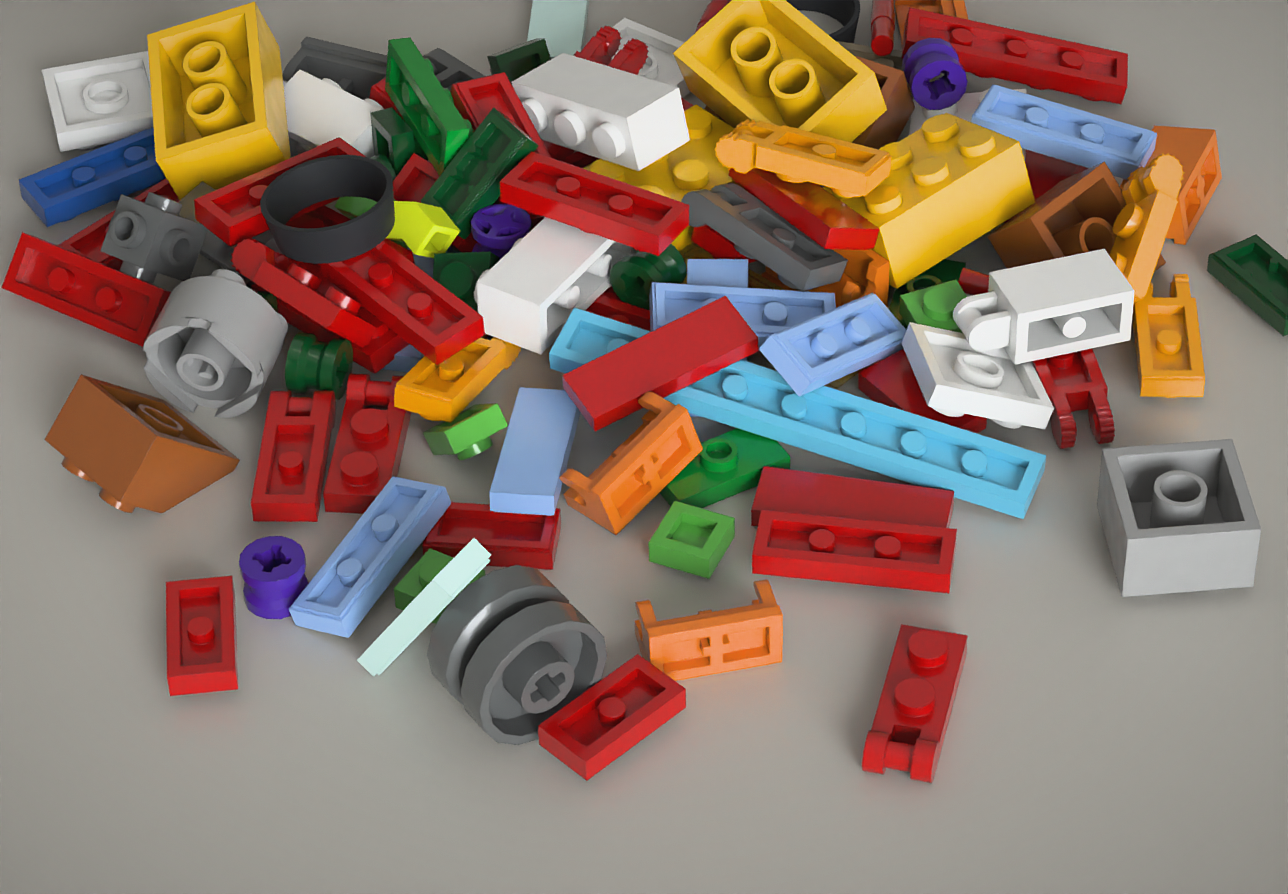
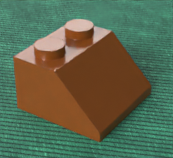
M1104 161L1060 181L1036 199L1034 204L1016 214L987 237L1006 268L1105 249L1110 254L1117 237L1113 233V225L1121 210L1126 206V202L1122 195V189ZM1161 253L1154 272L1166 263Z
M82 374L44 439L64 456L61 464L65 469L84 480L96 482L102 487L99 492L100 498L111 506L127 513H133L135 507L164 513L233 472L240 459L167 401Z

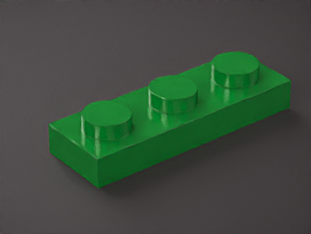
M411 37L388 40L385 90L405 122L413 130L416 140L440 176L474 133L472 125L468 119H463L454 105L451 92L448 88L442 87L434 74L431 61L428 58L424 59Z

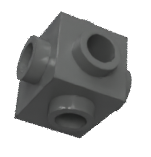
M148 192L145 202L121 194L100 251L123 260L119 271L135 278L154 283L157 273L185 281L190 279L208 229L201 223L180 216L179 214L183 206L181 203Z

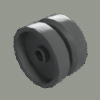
M520 565L491 571L469 584L445 608L432 630L427 652L433 676L455 699L464 705L465 711L482 730L497 743L520 745L538 740L539 724L602 679L608 656L604 636L586 617L570 604L569 600L537 568Z

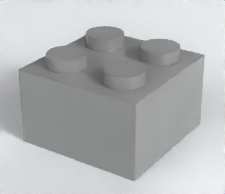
M1232 439L1102 449L1097 509L1121 597L1253 587L1261 527Z

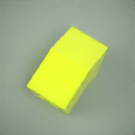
M394 201L395 222L386 239L405 242L414 255L434 258V254L446 253L460 230L441 207L419 202Z

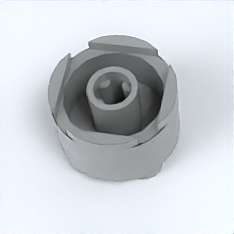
M218 269L213 271L210 276L187 279L173 289L144 342L143 352H146L147 362L144 366L146 376L152 386L165 399L181 409L194 413L197 406L200 405L217 408L218 410L214 417L231 418L239 416L251 409L256 403L283 348L288 324L285 318L277 313L262 296L245 286L243 279L233 271Z

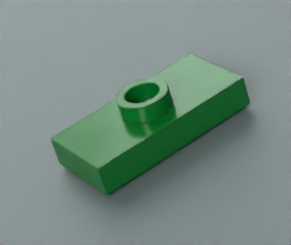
M736 428L701 442L703 450L660 494L670 506H672L674 501L704 508L758 486L763 466L790 469V455L776 440Z

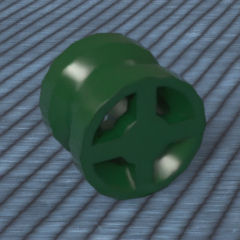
M672 244L659 256L632 248L630 255L619 259L612 266L610 283L622 302L650 311L649 295L652 282L682 284L687 276L686 264L680 252Z
M299 331L294 336L287 353L285 382L288 391L305 394L310 389L334 391L336 400H340L347 390L348 377L352 373L353 348L351 342L347 339L335 337L329 342H322L317 339L315 334Z

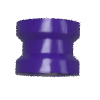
M927 38L918 41L908 49L903 58L902 69L915 101L920 106L929 110H942L957 103L966 92L968 81L966 72L960 64L958 54L953 46L941 38ZM940 73L944 74V76L939 78L938 80L929 82L930 79L939 76Z
M509 204L490 205L480 209L473 215L471 220V232L473 238L477 241L472 252H492L501 259L511 250L519 238H524L532 230L530 215L524 209Z
M267 536L256 539L247 545L240 554L239 568L244 580L243 595L248 610L256 616L265 619L290 617L291 614L288 609L309 584L304 574L306 558L302 546L287 537Z

